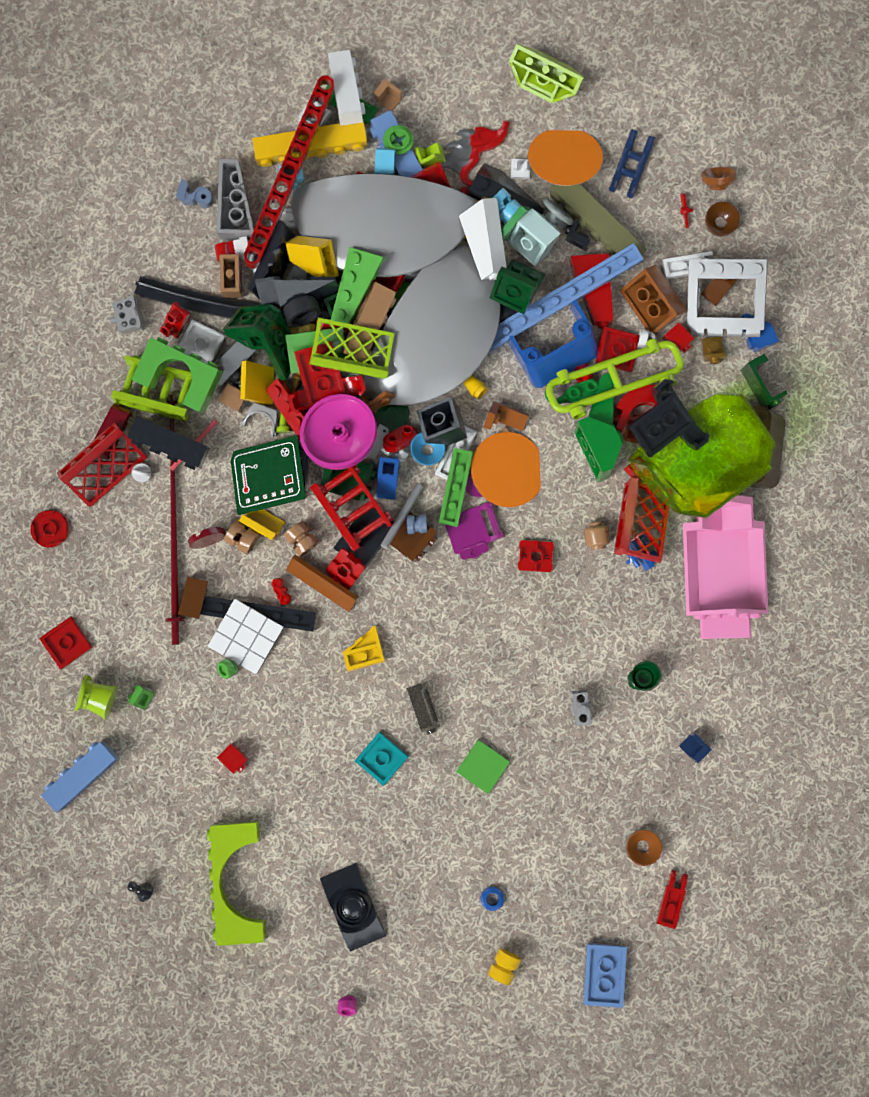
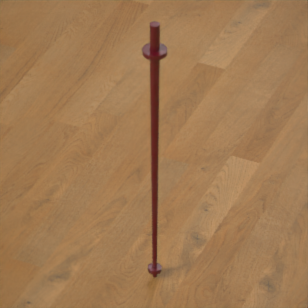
M171 394L170 401L166 402L167 404L174 406L175 404H177V401H174L173 395ZM170 418V430L174 432V419ZM170 460L171 467L174 464V461ZM170 469L171 618H165V622H171L172 645H179V622H185V618H179L176 477L175 470L172 471Z

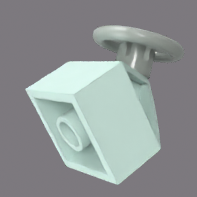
M544 198L543 203L549 209V212L544 216L531 209L517 222L508 240V243L535 267L550 253L561 234L556 227L560 220L568 225L573 224V219L570 215L548 198Z

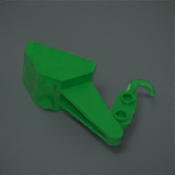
M605 373L598 381L589 379L569 387L556 399L559 404L574 403L611 390L614 387V383L610 374ZM545 389V393H544V394H545V398H546V400L549 402V400H548V398H547V395H546V389ZM613 397L592 404L588 417L579 420L574 431L597 483L609 478L623 444L621 433L616 431L613 426Z

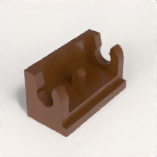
M187 577L178 612L179 615L196 619L200 618L208 581Z

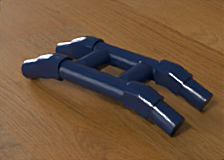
M631 129L609 187L611 192H615L622 175L632 178L627 192L628 198H633L656 139V137L649 135L642 154L633 152L631 149L638 133L634 129ZM628 158L639 162L636 171L625 168Z

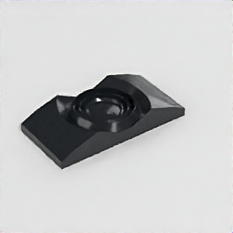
M281 220L278 221L248 286V289L259 300L255 280L268 277H280V280H282V276L291 262L285 243L296 236Z
M356 863L320 878L328 903L350 952L386 937Z

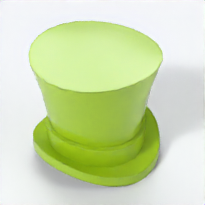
M85 674L74 711L77 712L80 708L87 709L107 720L112 710L118 686L97 684L93 682L91 676Z

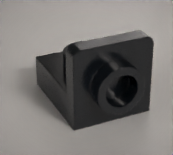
M575 220L574 224L569 225L565 232L567 235L566 241L586 251L590 239L582 232H575L579 221Z

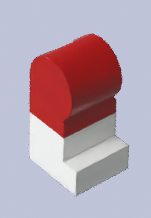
M247 236L214 245L217 261L220 262V255L239 254L240 258L244 259V252L249 243Z

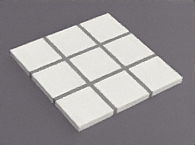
M234 599L208 647L257 674L283 626Z

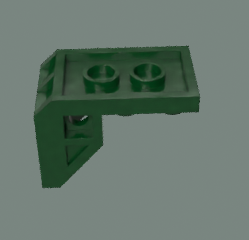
M511 259L507 268L501 266L489 298L525 315L546 274Z
M272 304L240 306L224 326L223 331L225 335L252 350L265 349L279 379L286 380L291 371L285 334L292 333L281 310Z

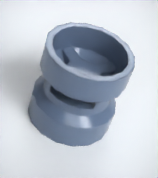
M421 514L418 517L407 515L408 534H414L415 532L427 533L426 514Z

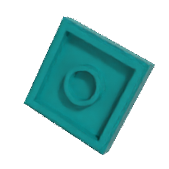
M379 731L356 758L355 762L384 786L409 756Z

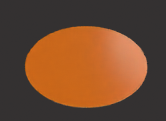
M546 130L532 141L528 150V161L532 170L543 180L556 185L572 186L584 183L597 174L603 162V153L598 142L582 130Z
M501 432L486 438L477 447L471 462V475L478 492L489 502L501 507H517L532 500L541 489L539 449L525 436L513 432Z

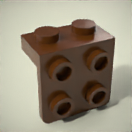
M409 511L408 515H413L414 517H417ZM406 516L390 545L412 563L416 560L419 562L426 554L424 550L427 546L431 547L437 541L438 537L436 535L438 532L427 525V533L415 532L414 534H408Z

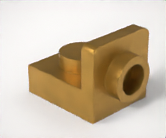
M721 337L704 338L701 340L704 362H710V364L721 363V360H724L726 357V353H723Z

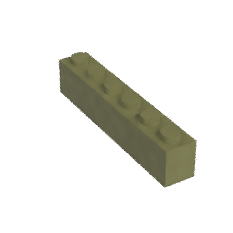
M553 184L550 186L549 193L551 199L556 203L560 202L564 206L563 210L570 216L573 215L579 221L578 225L590 232V236L594 241H600L604 245L603 249L606 253L615 255L634 243L641 256L645 255L647 249L580 184L572 186Z

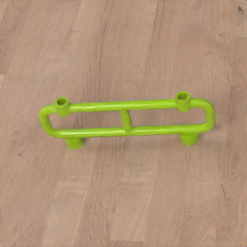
M654 338L646 342L647 347L568 373L567 369L557 372V377L550 380L546 386V395L555 411L559 413L570 412L572 419L577 420L587 414L585 407L658 381L661 382L664 379L673 380L672 386L677 383L675 375L679 374L684 367L683 357L679 348L673 342H657V339ZM665 348L672 351L676 361L674 368L622 385L615 365L647 354H655ZM606 368L608 369L615 386L614 389L564 406L557 402L553 391L555 386L565 385L571 382V380Z

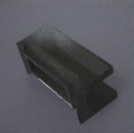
M426 681L406 689L421 732H426L428 735L437 732V727H440V724H436L439 721L428 689H424Z

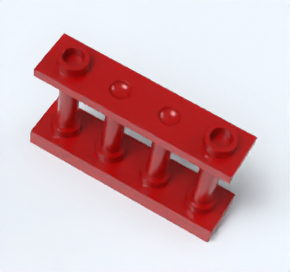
M357 465L349 467L325 485L321 484L319 486L318 483L310 486V489L353 551L361 547L359 543L362 538L384 523L388 527L392 526L391 521L393 520L387 510L384 512L358 475L361 471ZM353 475L359 485L336 501L332 500L330 502L326 496L329 494L328 491ZM364 491L370 501L347 517L343 516L341 518L337 512L340 510L339 507ZM375 507L381 517L359 532L352 534L348 528L350 523Z

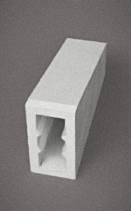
M496 198L481 199L462 213L459 218L481 280L490 279V281H494L501 266L506 268L498 204Z

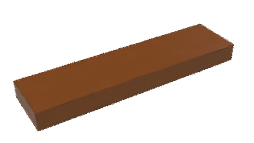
M296 554L291 558L286 571L346 611H351L358 599L357 595Z

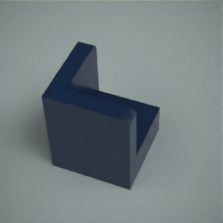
M693 732L679 745L695 763H699L712 750Z

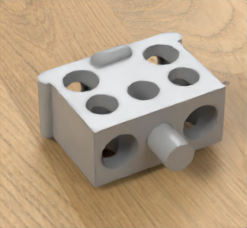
M130 295L127 299L112 303L115 316L110 317L109 320L111 324L117 323L119 332L126 334L137 330L144 331L145 327L139 303L135 297Z
M585 690L572 691L571 712L574 714L575 726L590 725L591 716L588 692ZM578 695L583 696V701L581 703L577 701ZM581 714H584L586 717L584 722L579 720Z

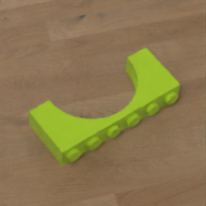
M259 821L212 824L210 829H207V840L211 842V849H208V859L212 861L209 878L210 881H213V889L210 890L211 901H214V908L211 912L212 921L215 920L213 940H216L217 946L264 943L266 940L265 919L249 918L236 911L228 902L222 885L224 867L231 855L245 845L260 841Z

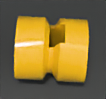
M499 948L495 956L496 963L491 964L487 975L502 984L510 986L515 976L513 970L519 968L522 959L505 949Z

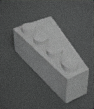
M219 159L216 233L220 240H238L239 237L245 236L250 240L254 231V223L240 163L236 159Z

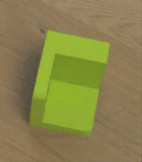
M435 143L425 149L419 146L415 147L418 162L421 166L427 168L438 161L440 163L446 161L440 143Z

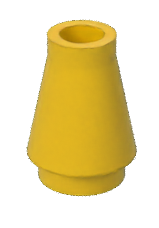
M472 375L463 383L473 398H482L488 390L486 383Z

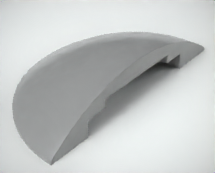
M356 174L326 178L298 187L292 191L291 202L294 221L300 235L330 239L338 269L344 270L349 247L386 257L385 262L381 264L378 270L377 277H393L422 270L449 254L465 237L459 216L475 205L478 200L457 190L421 179L385 174Z
M462 240L444 258L422 269L397 303L382 330L395 333L388 366L387 379L362 376L366 388L363 395L367 399L373 400L384 391H389L395 395V398L391 400L389 405H413L428 402L460 386L485 360L497 334L500 320V303L489 298L495 280H481L470 246L466 241ZM379 336L377 342L381 348L388 345L389 336ZM376 344L373 348L371 356L379 351ZM380 352L372 359L376 365L384 367L385 358Z

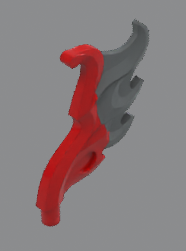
M503 121L501 129L494 131L485 127H475L476 133L468 129L459 130L456 135H462L463 138L452 141L446 146L447 149L453 148V151L446 155V161L441 163L443 169H452L460 176L463 184L471 187L473 181L468 179V175L479 162V155L502 144L508 135L510 123Z

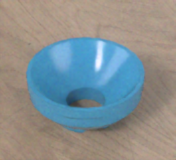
M422 432L417 434L411 442L412 457L421 465H435L444 456L445 445L425 443ZM424 445H431L433 447L431 455L426 456L422 453Z

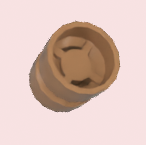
M236 520L227 531L224 541L233 547L237 545L238 550L248 555L258 541L260 534L251 528L247 530L246 525Z
M304 521L297 523L283 535L289 544H294L293 549L299 557H302L319 544L313 534H309L310 529Z

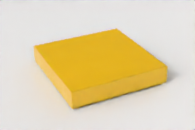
M242 361L240 399L264 405H273V400L265 389L274 382V367Z

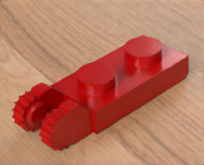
M674 870L670 872L656 919V924L676 929L688 880V875L682 874L679 888L673 887L676 879V871Z

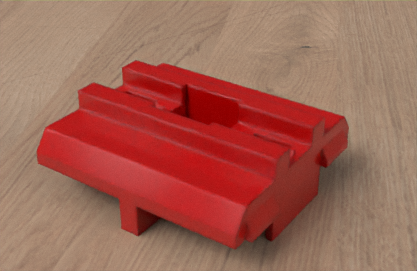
M520 540L518 571L551 573L553 566V542ZM531 552L540 553V560H531Z
M342 548L325 571L331 576V579L349 590L365 570V565L360 562L359 558L354 557L352 552L350 553L345 548Z

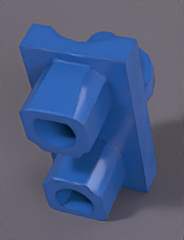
M645 535L639 537L644 546L650 544ZM635 540L630 542V550L639 551L641 549ZM653 550L650 552V555L657 556V552ZM628 555L630 559L626 561L627 565L633 563L636 568L642 565L645 571L654 567V563H656Z

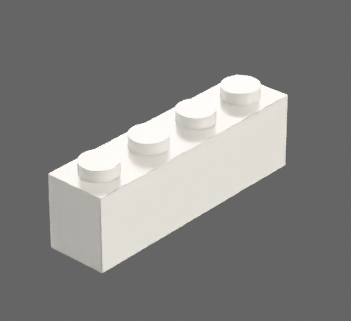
M350 50L328 53L331 77L334 80V93L340 126L362 123V114H365L364 102L360 103L359 100L362 99L361 87L357 88V84L360 83L358 72H354V69H357L355 57L351 58Z

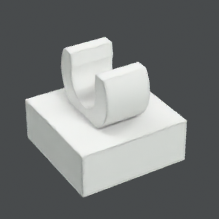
M511 159V179H530L528 159Z

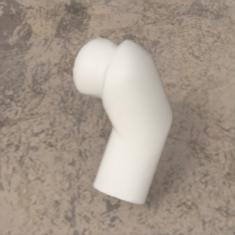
M383 446L380 449L389 458L399 459L400 462H404L408 456V452L404 449L395 453L387 452Z

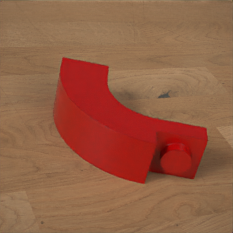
M646 385L629 391L621 398L614 410L621 413V415H616L613 422L616 431L620 433L623 431L631 411L636 407L642 405L653 407L657 404L652 395V388L656 385Z

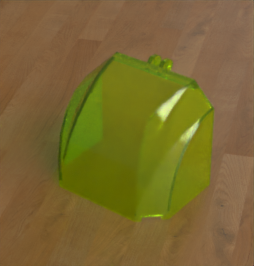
M718 392L688 410L697 426L709 434L708 442L700 449H691L678 436L652 457H648L640 446L627 460L650 490L677 514L707 518L771 471L772 453L776 442L743 394Z

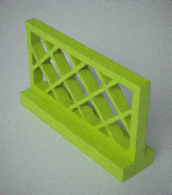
M318 318L309 365L387 379L395 333ZM321 323L329 324L333 332L324 337L320 331ZM343 327L348 328L352 333V336L345 341L337 332ZM352 329L360 330V331H358L357 333H354V331H353ZM362 331L367 332L372 338L364 345L356 336ZM335 333L341 343L332 349L326 339ZM319 334H320V336L322 337V340H320V341L318 342ZM381 335L389 336L388 345L384 348H381L376 341V338ZM354 337L361 347L351 353L345 343ZM324 341L330 351L324 355L317 354V345ZM374 341L379 351L370 356L364 347ZM341 345L349 353L343 359L338 358L334 352ZM360 349H363L368 357L363 362H357L353 356ZM332 352V354L334 355V357H332V356H327V355ZM380 352L385 358L384 367L376 365L372 359ZM351 356L354 361L347 360V358Z

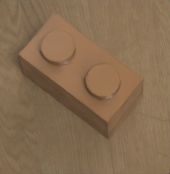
M239 254L220 255V292L223 298L243 297L242 260Z

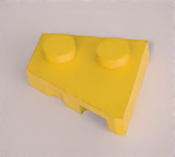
M372 626L365 635L358 638L352 646H349L342 652L348 672L385 662L376 626Z

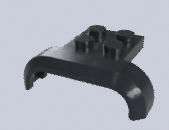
M664 379L652 388V395L657 404L627 426L648 457L654 456L678 436L693 450L700 449L709 440V434L697 426L673 390V380Z

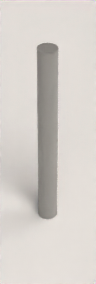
M417 484L381 543L383 548L388 549L423 489L422 485Z

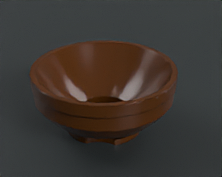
M728 202L713 204L705 215L707 229L716 236L724 237L732 234L740 222L737 208ZM723 217L726 220V225L718 227L715 224V219Z

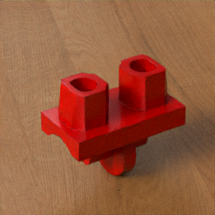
M174 302L165 317L166 319L160 328V332L166 337L172 335L175 339L178 338L185 324L190 320V313L186 309H182L178 302Z

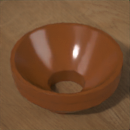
M729 167L709 168L702 171V181L711 190H725L735 181L736 170Z
M638 830L628 838L626 851L629 858L635 864L649 866L660 858L662 843L659 837L652 831ZM639 841H646L648 843V850L646 852L638 851L637 844Z

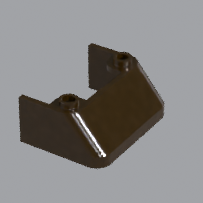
M734 403L728 409L729 413L752 415V421L755 425L765 427L761 464H752L747 467L745 478L726 475L720 479V483L772 489L778 485L780 478L785 419L782 415L765 407Z

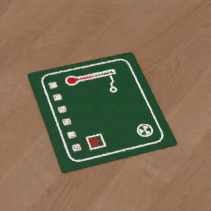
M296 435L233 451L230 462L237 515L292 503L306 498Z

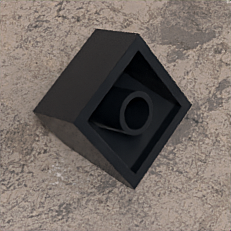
M452 396L417 410L425 443L451 445L468 438L460 409Z

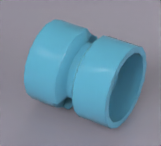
M504 188L493 197L497 200L499 218L506 224L521 205L515 199L511 200V195Z

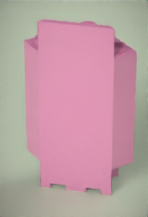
M729 494L698 498V501L695 502L696 522L683 523L686 616H694L696 620L700 619L701 639L751 638V618H761V614H769L764 521L754 520L753 497Z

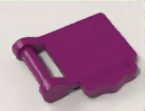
M488 502L461 512L458 527L445 525L454 553L460 554L462 560L479 558L482 554L489 551L488 543L506 537L505 533L501 531L493 503ZM486 510L495 535L489 536L481 511Z

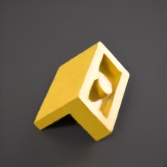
M264 509L246 513V515L242 514L239 522L273 542L285 524L283 520Z

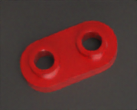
M403 425L387 434L383 438V448L387 452L395 453L407 447L417 435L416 428L411 425Z

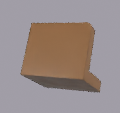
M386 79L373 92L374 100L388 111L391 110V112L403 99L402 91Z
M229 384L226 385L218 399L222 404L240 414L242 412L240 408L245 401L240 399L241 391Z

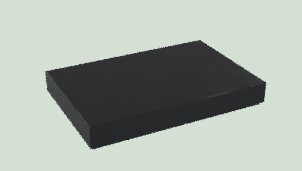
M374 507L354 520L349 526V530L352 534L354 532L357 533L381 516ZM386 523L362 538L359 543L361 547L355 551L351 549L343 536L333 548L337 552L342 548H345L350 553L352 552L354 557L361 560L360 562L365 565L366 569L382 548L381 543L392 526L388 527Z

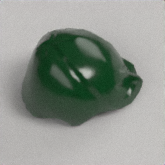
M652 661L640 662L629 672L627 677L628 685L635 690L651 691L662 680L661 670Z

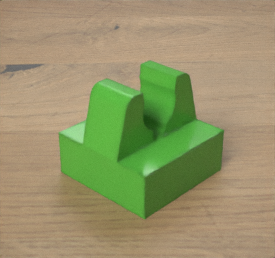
M134 685L133 688L136 690L133 695H128V702L135 707L145 710L155 693L139 685Z

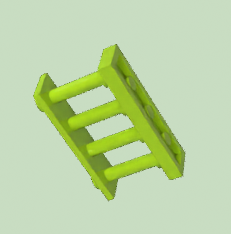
M125 355L124 360L130 368L122 390H113L111 395L113 402L187 422L189 413L182 403L191 385V371L188 369L183 371L166 366L161 373L166 375L159 399L154 401L148 398L150 388L144 385L141 394L138 396L131 395L130 389L133 383L131 379L141 358L135 355L131 357ZM173 379L185 380L177 404L174 406L167 404L166 400Z

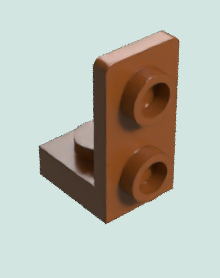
M384 391L370 402L363 394L355 395L354 397L362 400L370 408L373 415H375L379 408L390 404L395 395L392 392Z
M493 401L484 428L491 430L493 423L497 424L500 422L523 431L529 414Z

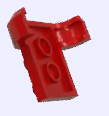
M329 341L328 343L333 349L332 342ZM326 343L317 345V354L324 355L330 351ZM313 346L294 351L304 389L287 395L292 411L300 413V411L311 408L315 403L328 396L337 394L355 396L364 393L366 388L361 374L341 378L339 370L309 365ZM332 352L327 355V356H332V357H334V355L332 354Z

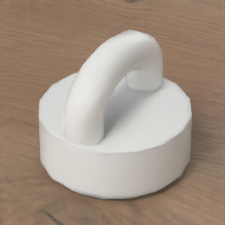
M646 329L640 330L638 348L647 347L648 336L654 339L656 338L655 334Z
M138 463L133 466L131 474L136 481L145 482L150 478L151 470L148 465Z

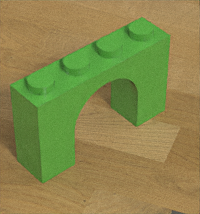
M150 337L131 380L148 388L155 389L164 368L174 361H183L191 371L192 381L182 404L198 412L205 413L224 371L219 370V365L216 363L201 361L202 357L199 355L184 353L185 349L182 347L167 345L169 341L157 337L156 340Z

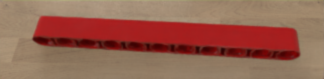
M323 75L317 80L246 247L244 260L249 268L255 269L260 263L332 98L334 80L328 75ZM326 84L330 86V88L325 90L322 89L321 86ZM320 101L323 105L317 107L314 105V102ZM313 118L316 122L310 124L306 120ZM301 135H306L309 139L306 141H302L299 139V137ZM299 152L301 157L294 158L292 153ZM292 169L294 173L292 175L285 174V170ZM279 186H285L287 190L285 192H279L277 188ZM277 203L280 207L274 210L270 208V205ZM265 220H270L273 224L270 227H265L262 223ZM258 237H262L265 239V242L257 244L255 240ZM254 254L258 259L252 262L248 260V257Z

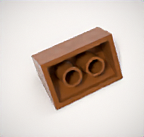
M657 265L645 268L619 290L646 330L654 334L676 321L688 311Z

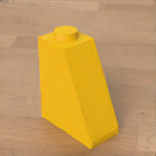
M297 236L285 243L289 260L314 277L336 278L339 276L330 239Z

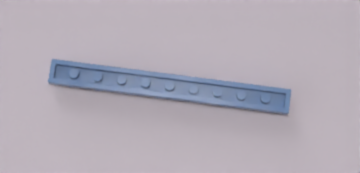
M634 243L534 302L529 306L525 315L518 312L499 323L497 334L489 353L507 343L509 336L513 335L514 338L571 305L572 301L581 299L643 262L644 259Z

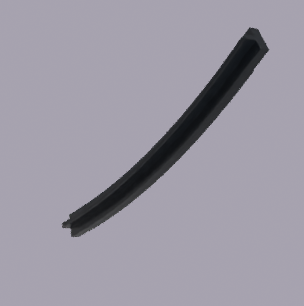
M142 276L135 283V295L171 306L174 302H178L182 309L231 319L240 306L261 305L203 294ZM321 310L318 318L331 320L329 312ZM393 311L387 312L386 315H388V318L390 317ZM316 320L310 323L317 326Z

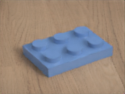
M587 943L583 994L584 1005L623 1008L626 946Z

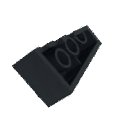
M136 416L127 436L132 439L131 443L139 447L145 444L150 447L149 451L158 455L161 452L168 454L167 459L176 463L178 460L186 462L184 466L195 470L196 467L202 469L210 450L209 447L138 416Z

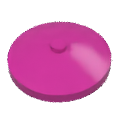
M345 394L328 396L315 403L306 413L300 428L301 444L308 457L317 465L332 470L346 469L361 462L372 450L377 437V423L370 408L359 398Z

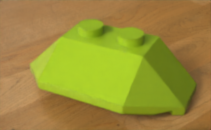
M518 43L509 60L519 87L551 103L576 95L584 78L571 66L537 49Z

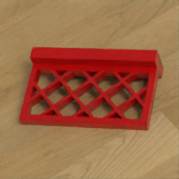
M114 422L59 470L57 475L88 507H91L126 477L134 465L142 463L147 456L135 444L131 443L132 440ZM123 437L126 440V448H115L116 441ZM105 451H112L111 461L101 460V454ZM115 451L125 452V461H114ZM129 452H137L140 455L135 461H128ZM97 464V473H86L87 466ZM100 464H111L110 473H100ZM114 464H123L124 471L120 474L114 473ZM75 477H83L82 486H74L70 481ZM86 477H96V486H85ZM100 477H110V483L107 486H99ZM85 490H96L95 496L89 501L85 497Z
M633 477L625 483L614 554L620 556L626 554L657 563L662 562L671 490L638 482V479ZM639 488L644 489L649 496L642 500L638 494ZM658 493L666 495L665 502L662 504L655 497ZM650 498L656 505V508L651 511L644 503ZM638 505H641L646 512L641 517L635 511ZM657 509L663 515L662 520L659 522L652 514ZM646 516H649L654 524L649 528L641 520ZM637 522L643 529V532L638 535L633 530V524ZM654 527L660 532V537L656 540L649 531ZM645 533L651 541L647 546H644L639 539ZM635 540L641 549L639 551L630 550V542ZM654 545L658 551L657 556L650 555L646 548Z

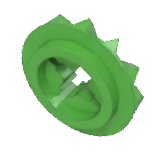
M395 125L386 130L383 136V143L385 148L395 149V154L398 156L404 153L407 154L412 149L413 135L405 126ZM395 136L398 139L402 138V146L398 143L393 144L395 142Z

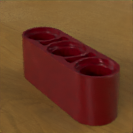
M114 403L109 409L94 440L114 422L124 432L128 425L127 421L129 417H132L133 412ZM111 451L103 452L101 458L109 460Z

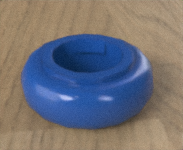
M495 886L485 888L480 896L482 906L489 911L500 909L505 901L503 892ZM490 893H495L499 897L494 905L489 904L486 900Z

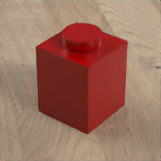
M678 322L662 339L673 342L677 345L680 352L685 354L693 346L691 342L694 340V337Z
M230 743L217 757L233 774L237 771L241 773L248 766L246 762L249 758L234 743Z

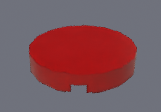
M45 510L35 516L30 525V533L33 540L39 545L46 548H55L67 539L69 524L61 513L54 510Z

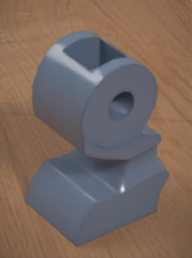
M181 179L176 193L178 201L182 202L183 205L191 206L198 203L204 209L212 206L213 197L207 188L199 186L193 193L189 194V185L184 179Z

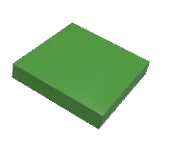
M477 740L456 772L489 794L510 761Z

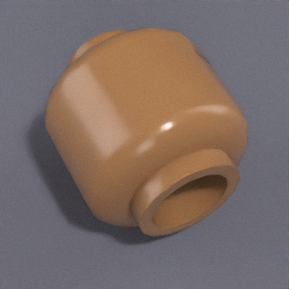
M601 521L590 522V526L584 529L585 544L591 547V550L606 548V545L610 543L609 528L607 525H601Z

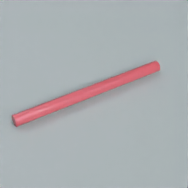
M213 420L195 441L199 443L217 424V421ZM182 461L174 462L170 469L174 471Z

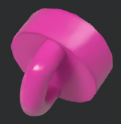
M353 996L340 998L337 1004L338 1014L345 1017L355 1015L357 1012L356 998Z

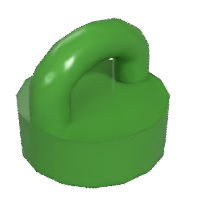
M229 658L217 664L218 673L224 679H229L238 673L237 664Z

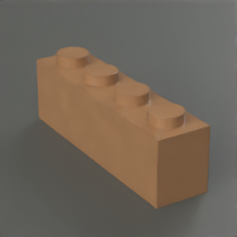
M377 282L371 283L369 292L364 298L352 325L379 330L381 325L384 326L388 319V315H386L388 309L392 308L395 304L396 298L394 296L396 292ZM352 329V330L354 331V333H357L358 331H360V330ZM350 331L346 339L352 336V333ZM365 331L356 335L362 345L372 339ZM354 337L345 343L351 353L361 347ZM374 341L364 347L370 356L372 353L370 349ZM343 346L340 353L346 356L349 355V353ZM363 349L353 354L358 362L368 359Z

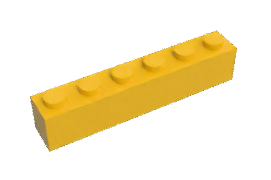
M364 122L340 126V123L320 126L305 160L312 156L323 158L330 153L341 155L348 150L355 152L364 150V148L368 147ZM296 131L252 138L257 165L269 167L272 163L279 162L282 164ZM301 135L299 137V139L302 141H306L309 139L306 135ZM294 152L292 153V156L294 158L301 157V153Z

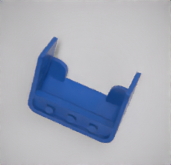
M576 300L572 301L570 307L577 320L572 326V333L576 339L544 357L535 347H529L522 351L514 336H509L508 344L531 384L536 388L547 386L550 380L557 377V372L567 369L568 373L574 371L575 367L584 363L587 364L597 357L598 346L592 327Z

